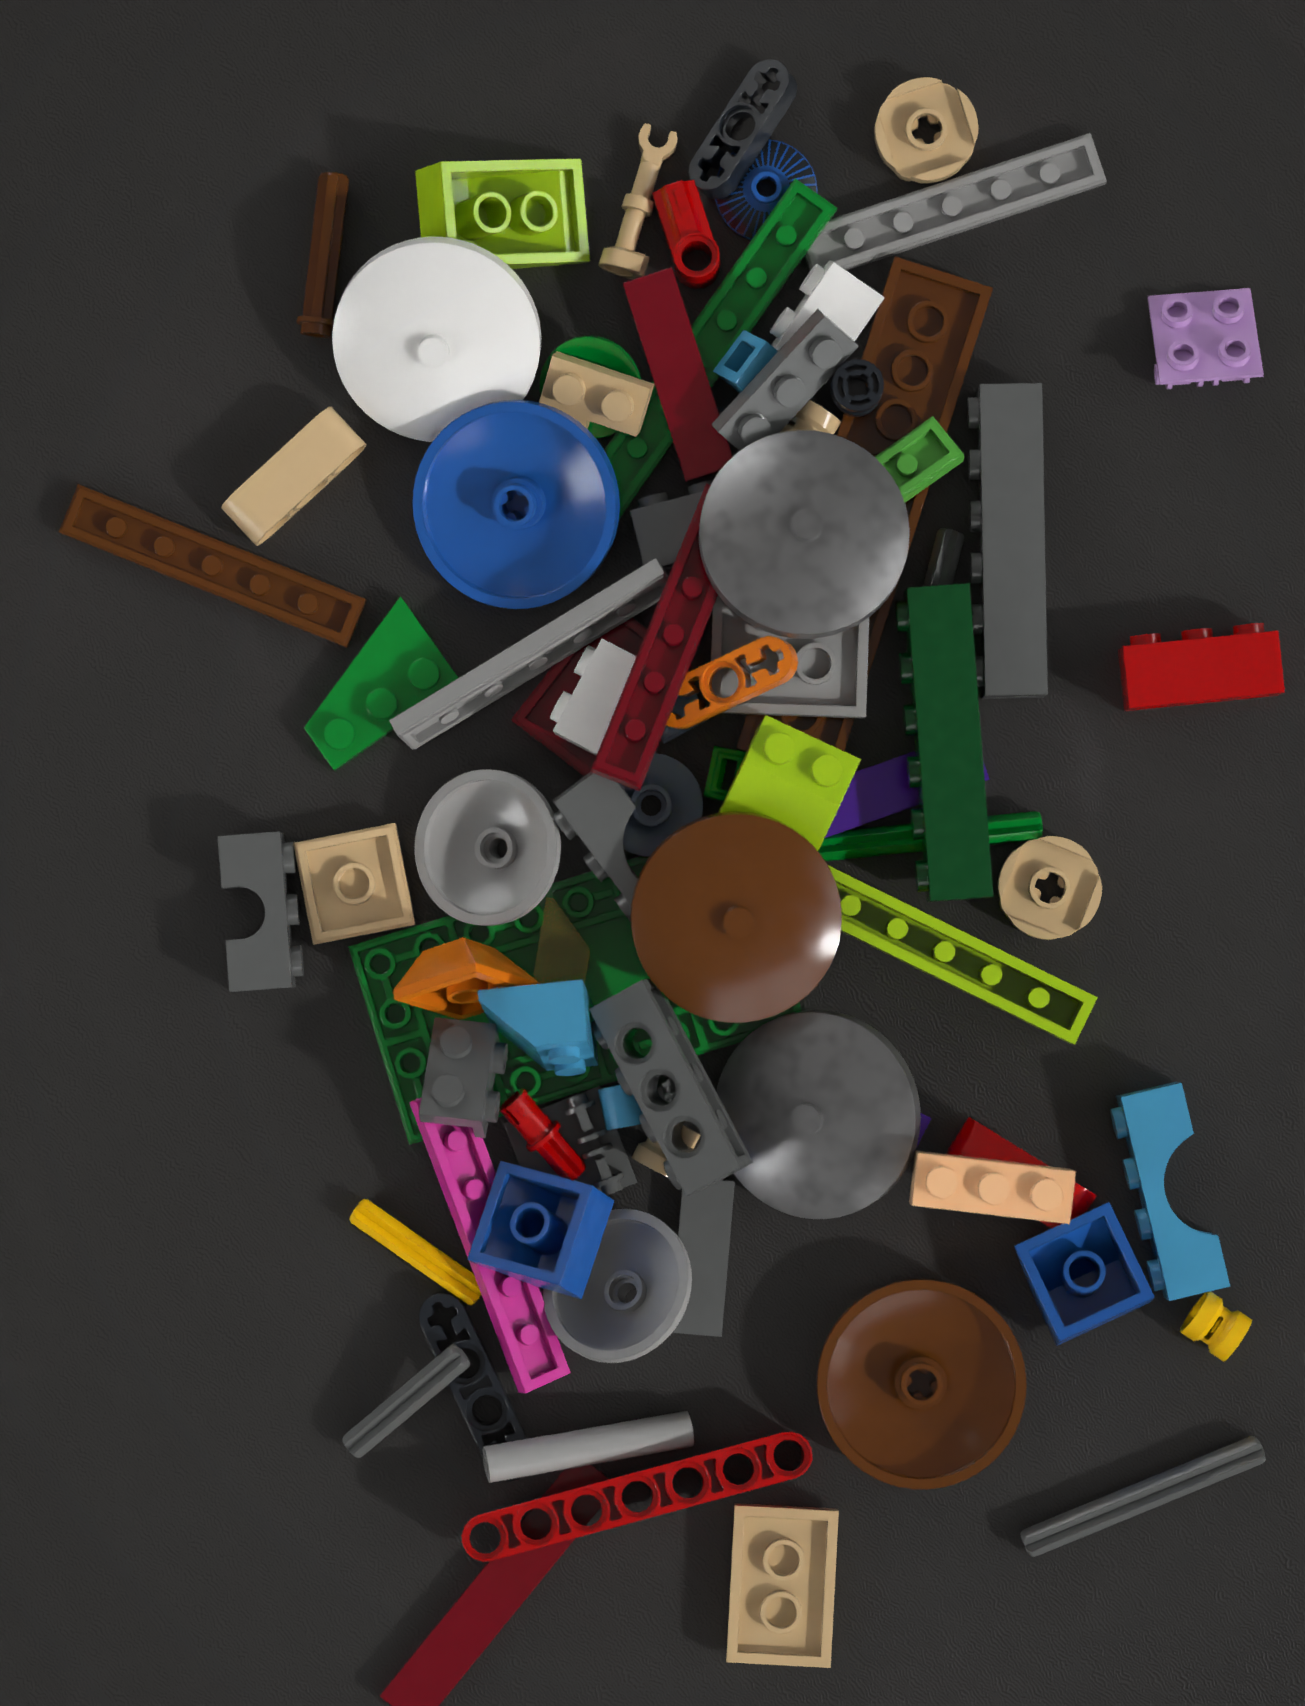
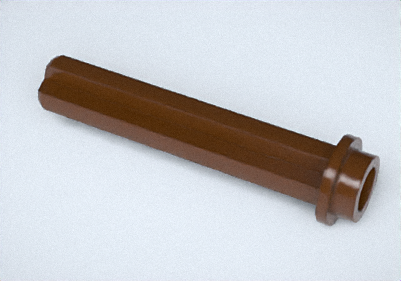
M324 172L318 177L303 314L298 316L296 323L301 325L300 334L309 337L331 338L334 325L333 315L349 186L348 176L337 172Z

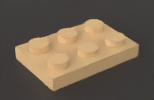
M734 1503L726 1662L831 1668L838 1509Z

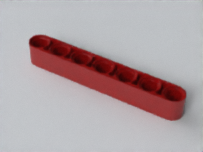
M782 1432L483 1513L471 1518L464 1526L462 1545L466 1553L473 1559L482 1562L493 1561L788 1481L803 1475L808 1470L813 1459L812 1448L808 1440L802 1435L795 1432ZM782 1441L795 1443L802 1452L801 1463L793 1471L782 1470L774 1461L773 1453L775 1447ZM739 1454L746 1457L752 1466L751 1476L744 1484L736 1485L730 1483L725 1478L723 1465L725 1460L731 1455ZM682 1468L693 1469L701 1477V1490L693 1498L680 1497L673 1488V1477ZM631 1482L644 1483L651 1491V1503L642 1512L630 1511L622 1501L623 1489ZM580 1496H592L601 1505L602 1513L600 1519L591 1526L578 1524L571 1514L572 1504ZM531 1509L543 1510L549 1515L551 1520L550 1532L546 1537L539 1540L528 1538L521 1530L520 1522L522 1516ZM488 1522L498 1528L501 1541L495 1551L483 1554L477 1552L472 1547L470 1534L476 1525Z

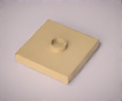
M396 823L293 843L313 945L416 925Z

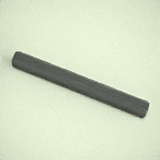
M1250 1436L1023 1529L1021 1532L1022 1542L1030 1557L1039 1556L1261 1465L1266 1461L1265 1452L1260 1441L1255 1436Z

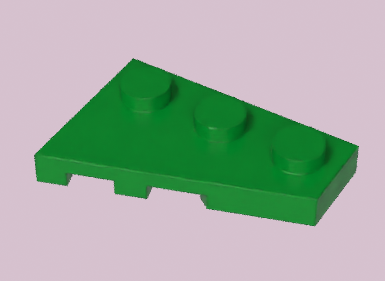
M401 596L304 727L334 771L394 730L389 720L458 679V676Z

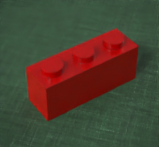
M1264 623L1233 626V635L1213 637L1212 628L1181 631L1182 640L1161 642V633L1130 636V646H1123L1118 650L1124 711L1271 697L1285 693L1279 631L1265 632Z

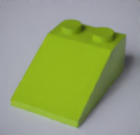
M581 159L443 161L415 171L421 237H448L473 243L499 257L511 269L590 262Z
M765 715L756 729L719 813L749 812L779 820L802 834L818 851L861 759Z

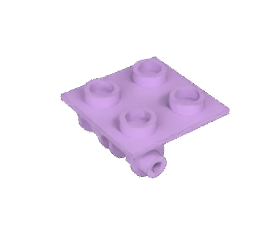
M1250 288L1148 296L1157 363L1154 364L1156 385L1165 384L1166 389H1172L1173 385L1196 382L1197 387H1203L1204 381H1211L1212 385L1216 386L1219 385V380H1222V382L1242 380L1243 383H1249L1250 378L1263 377V366Z

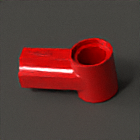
M680 180L665 185L653 192L652 197L674 262L675 274L679 281L687 287L694 289L705 288L718 277L720 253L719 247L713 238L695 180ZM701 250L710 256L711 263L701 271H693L683 264V258L691 251Z

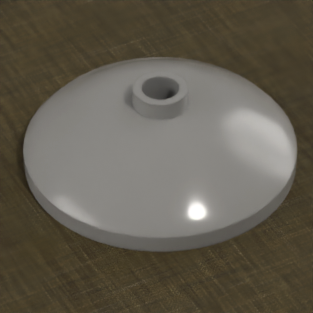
M481 769L453 778L432 796L417 826L415 861L420 880L426 892L440 909L453 918L465 923L495 926L521 918L540 903L555 879L561 854L559 827L553 819L554 812L543 794L530 782L513 773ZM502 840L507 843L508 847L507 853L503 858L499 856L497 851L498 844Z
M633 1209L611 1210L583 1298L579 1299L543 1289L544 1308L551 1328L568 1348L582 1357L593 1361L620 1363L649 1353L671 1335L687 1308L692 1286V1271L688 1253L678 1235L655 1216ZM636 1288L637 1294L631 1302L626 1303L627 1293Z

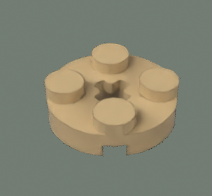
M932 77L911 79L893 89L886 98V101L881 105L874 127L876 148L883 162L901 180L923 184L940 182L958 173L971 158L978 136V119L969 98L959 89L956 90L951 85L942 83V80ZM926 117L929 124H939L941 131L934 135V143L925 144L923 139L914 138L912 131L918 128V119Z
M1046 836L1026 841L1009 854L1000 869L997 881L1000 909L1016 929L1030 937L1052 940L1070 936L1087 925L1099 907L1102 896V883L1097 867L1089 853L1072 840L1058 836ZM1053 873L1059 876L1057 885L1064 889L1061 898L1053 896L1048 903L1040 900L1041 891L1035 888V883L1037 879L1046 880L1049 874Z

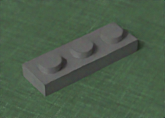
M817 309L712 423V426L740 451L761 438L780 433L859 346L849 335Z

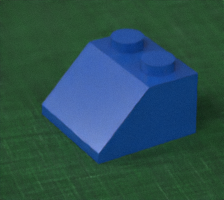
M500 1161L467 1260L536 1287L582 1299L615 1200L592 1185Z
M1110 1202L1071 1219L1070 1224L1063 1223L1014 1246L1034 1300L1056 1346L1138 1309L1155 1298Z

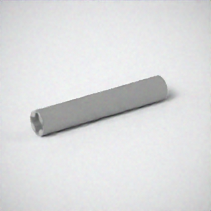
M688 1411L484 1446L482 1449L487 1480L489 1483L693 1447L694 1434Z

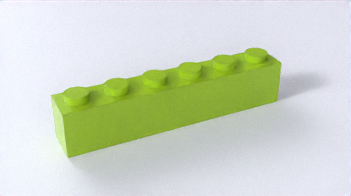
M828 865L840 895L842 908L841 932L1052 1036L1075 1045L1098 997Z

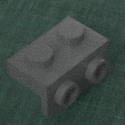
M434 1018L419 1109L421 1122L473 1127L475 1137L486 1138L488 1122L496 1123L498 1120L500 1092L493 1091L496 1074L505 1073L508 1055L507 1043H500L497 1024Z

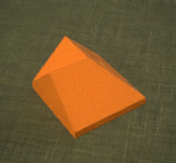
M462 937L422 951L393 992L394 1000L457 1020H463L484 1013L478 1001V990L540 983L496 948Z

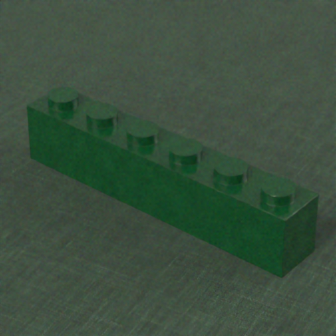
M970 583L909 587L903 592L904 601H895V618L897 632H906L908 652L899 653V671L901 684H910L912 704L903 705V723L905 736H914L916 756L907 757V776L909 788L918 787L919 808L911 809L913 840H922L923 860L915 861L917 892H926L927 902L993 897Z

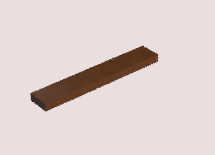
M79 484L59 530V533L346 648H348L367 601L365 598Z

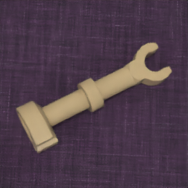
M647 123L643 125L639 132L638 144L642 157L631 194H625L621 206L625 210L616 244L615 246L603 249L598 264L600 268L607 272L632 280L645 276L649 257L635 252L644 219L651 216L655 203L651 200V196L662 162L670 158L677 147V132L674 131L670 132L668 141L663 147L652 146L648 141L651 125Z

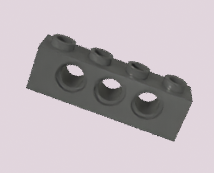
M650 978L635 983L589 1009L595 1020L591 1023L593 1034L602 1048L605 1050L610 1049L619 1066L615 1069L617 1080L628 1096L634 1095L643 1113L639 1116L641 1126L652 1142L658 1141L667 1159L664 1161L665 1172L675 1188H682L685 1195L689 1196L704 1190L753 1163L671 1004ZM639 1028L647 1031L652 1040V1047L647 1056L638 1053L633 1044L634 1034ZM663 1074L669 1076L676 1085V1095L671 1103L663 1100L657 1090L658 1080ZM686 1121L695 1124L700 1131L701 1140L696 1149L688 1147L682 1139L681 1131Z

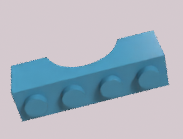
M1172 1082L1117 1095L1118 1107L1110 1109V1114L1117 1139L1126 1137L1130 1158L1123 1159L1122 1164L1129 1190L1138 1188L1142 1209L1134 1210L1141 1240L1150 1239L1154 1259L1146 1261L1153 1291L1162 1290L1163 1297L1171 1301L1230 1287L1218 1235L1195 1230L1184 1224L1172 1211L1165 1195L1164 1174L1167 1163L1175 1149L1194 1134L1182 1083Z

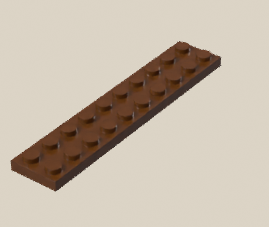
M895 256L882 294L885 298L878 307L861 359L873 363L880 370L884 380V391L877 407L871 413L861 417H849L844 414L837 436L857 444L875 457L932 416L947 433L993 288ZM929 486L905 502L910 529L909 548ZM899 580L888 599L869 617L867 679ZM765 715L746 716L736 747L737 750L747 751L756 729ZM767 715L842 751L845 750L855 719Z

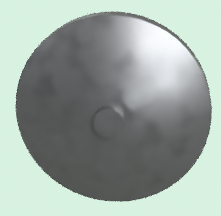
M812 430L786 431L761 438L749 444L734 455L719 471L707 492L702 507L699 524L700 554L707 577L722 601L740 618L765 632L795 639L822 638L847 631L860 624L876 612L888 599L901 576L907 558L910 533L909 519L905 502L894 479L886 468L868 451L843 437Z
M804 1010L793 1012L765 1023L749 1034L734 1050L718 1082L716 1092L753 1161L752 1164L735 1172V1176L747 1190L763 1203L788 1215L807 1219H831L855 1213L874 1203L890 1191L900 1180L913 1158L918 1143L921 1121L920 1101L914 1078L905 1060L894 1045L875 1028L855 1017L828 1010Z

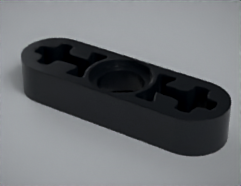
M772 59L763 60L750 69L691 160L689 166L690 178L695 180V185L705 196L712 199H721L729 196L736 190L795 99L797 93L796 80L781 62ZM766 81L770 83L778 81L780 83L776 91L768 89L765 92L762 89ZM754 102L758 107L762 105L765 109L764 113L760 114L750 103ZM744 118L755 120V129L748 138L741 141L731 138L732 128L739 120ZM726 145L737 155L732 157L729 152L724 153L721 150L722 146ZM711 167L714 169L722 167L724 170L720 178L717 176L709 178L706 175Z

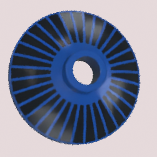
M768 140L736 190L725 198L715 199L717 209L723 221L736 234L751 241L795 178L817 193V181L810 163L792 146L783 142ZM732 152L730 155L735 157L737 154ZM720 167L719 172L717 174L718 178H720L724 173L722 167ZM768 179L775 183L777 190L772 196L764 197L758 193L756 186L761 180Z

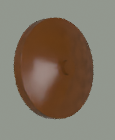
M723 812L708 815L687 823L674 831L653 851L646 861L636 882L631 904L633 941L638 957L649 978L668 999L692 1014L719 1022L742 1023L762 1020L777 1015L801 1001L818 985L831 965L837 951L842 926L840 895L831 870L822 855L813 844L792 827L771 817L749 812Z
M915 1278L888 1283L870 1291L855 1301L840 1316L828 1334L821 1351L817 1370V1395L823 1420L833 1441L841 1452L859 1469L875 1479L897 1487L936 1489L951 1486L971 1478L989 1466L1003 1452L1015 1434L1024 1410L1026 1371L1022 1352L1014 1334L991 1305L978 1295L956 1284L941 1280Z

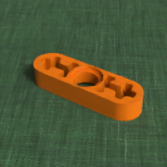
M765 636L688 672L679 695L690 697L700 692L694 685V682L699 680L701 693L710 703V706L705 708L704 701L698 699L684 706L686 715L681 717L679 714L671 713L666 726L676 729L693 727L786 683L794 676L797 670L798 657L795 649L785 640L773 636ZM768 648L773 652L783 653L784 659L777 663L779 671L774 674L771 670L760 669L752 673L751 675L757 683L751 686L750 674L740 661L746 658V664L753 667L767 659L765 650ZM731 668L738 676V688L730 697L720 698L713 691V677L719 670Z

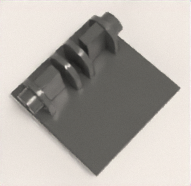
M600 1086L541 1108L551 1121L556 1120L561 1124L558 1132L586 1165L584 1172L574 1181L592 1185L606 1195L637 1183L618 1130L606 1131L598 1089H601ZM509 1121L503 1123L520 1166L558 1176L537 1150L529 1152L526 1149L527 1142Z

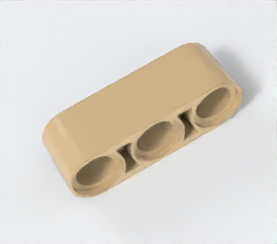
M328 407L312 419L235 490L221 508L248 538L258 546L270 538L364 450L366 443L332 407Z

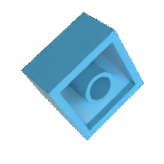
M583 980L478 990V1001L489 1022L497 1024L498 1031L546 1071L555 1070V1074L558 1076H575L585 1073L586 1067L598 1066L597 1042L591 1028V1023L595 1020L589 1011L594 1005Z

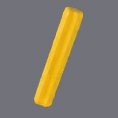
M363 1199L355 1207L349 1218L353 1225L467 1305H473L477 1302L481 1292L471 1271L370 1200Z

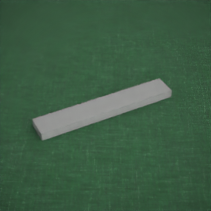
M1091 133L833 218L805 255L809 272L816 264L824 268L829 260L847 271L1105 185L1107 180Z
M656 558L389 720L397 736L412 750L419 748L657 603L669 577L668 573Z

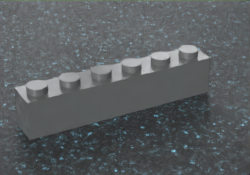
M1042 383L980 384L976 390V397L968 398L967 400L968 429H977V449H969L968 451L969 480H978V501L969 502L970 532H979V552L970 553L971 584L980 583V604H971L973 634L981 635V656H975L977 687H981L982 699L1044 698L1048 695Z

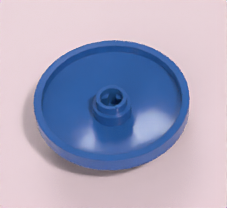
M504 400L493 402L461 415L446 426L432 441L423 456L415 478L413 489L414 522L420 543L432 565L446 581L463 594L476 601L499 608L528 609L553 603L581 587L594 575L606 559L613 545L619 523L620 498L617 479L612 464L598 440L587 428L569 414L552 406L534 401Z

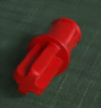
M524 1088L520 1089L519 1092L516 1091L504 1101L499 1108V1112L512 1123L527 1142L526 1149L529 1152L537 1150L559 1177L575 1180L586 1169L584 1161L558 1132L561 1124L556 1120L551 1121Z

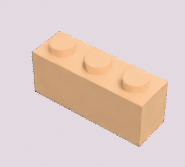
M915 1150L909 1203L912 1206L1070 1224L1076 1171L1069 1168Z

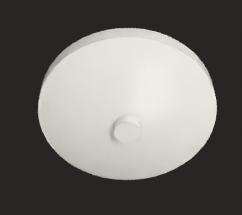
M420 237L394 244L370 258L356 272L347 285L336 311L332 331V346L337 371L342 383L355 403L369 417L399 435L415 440L432 442L452 421L475 408L493 402L524 399L533 383L538 368L541 352V327L537 309L528 289L519 276L499 257L482 247L460 239Z

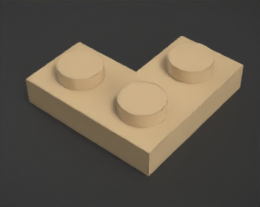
M556 351L551 358L539 403L552 406L569 414L587 429L591 421L636 437L641 432L654 384Z

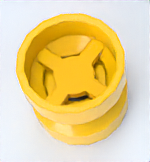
M1209 1291L1205 1292L1193 1306L1184 1320L1180 1332L1192 1341L1201 1340L1209 1347V1352L1224 1362L1233 1354L1252 1324V1319L1239 1310L1231 1312L1223 1306V1300Z

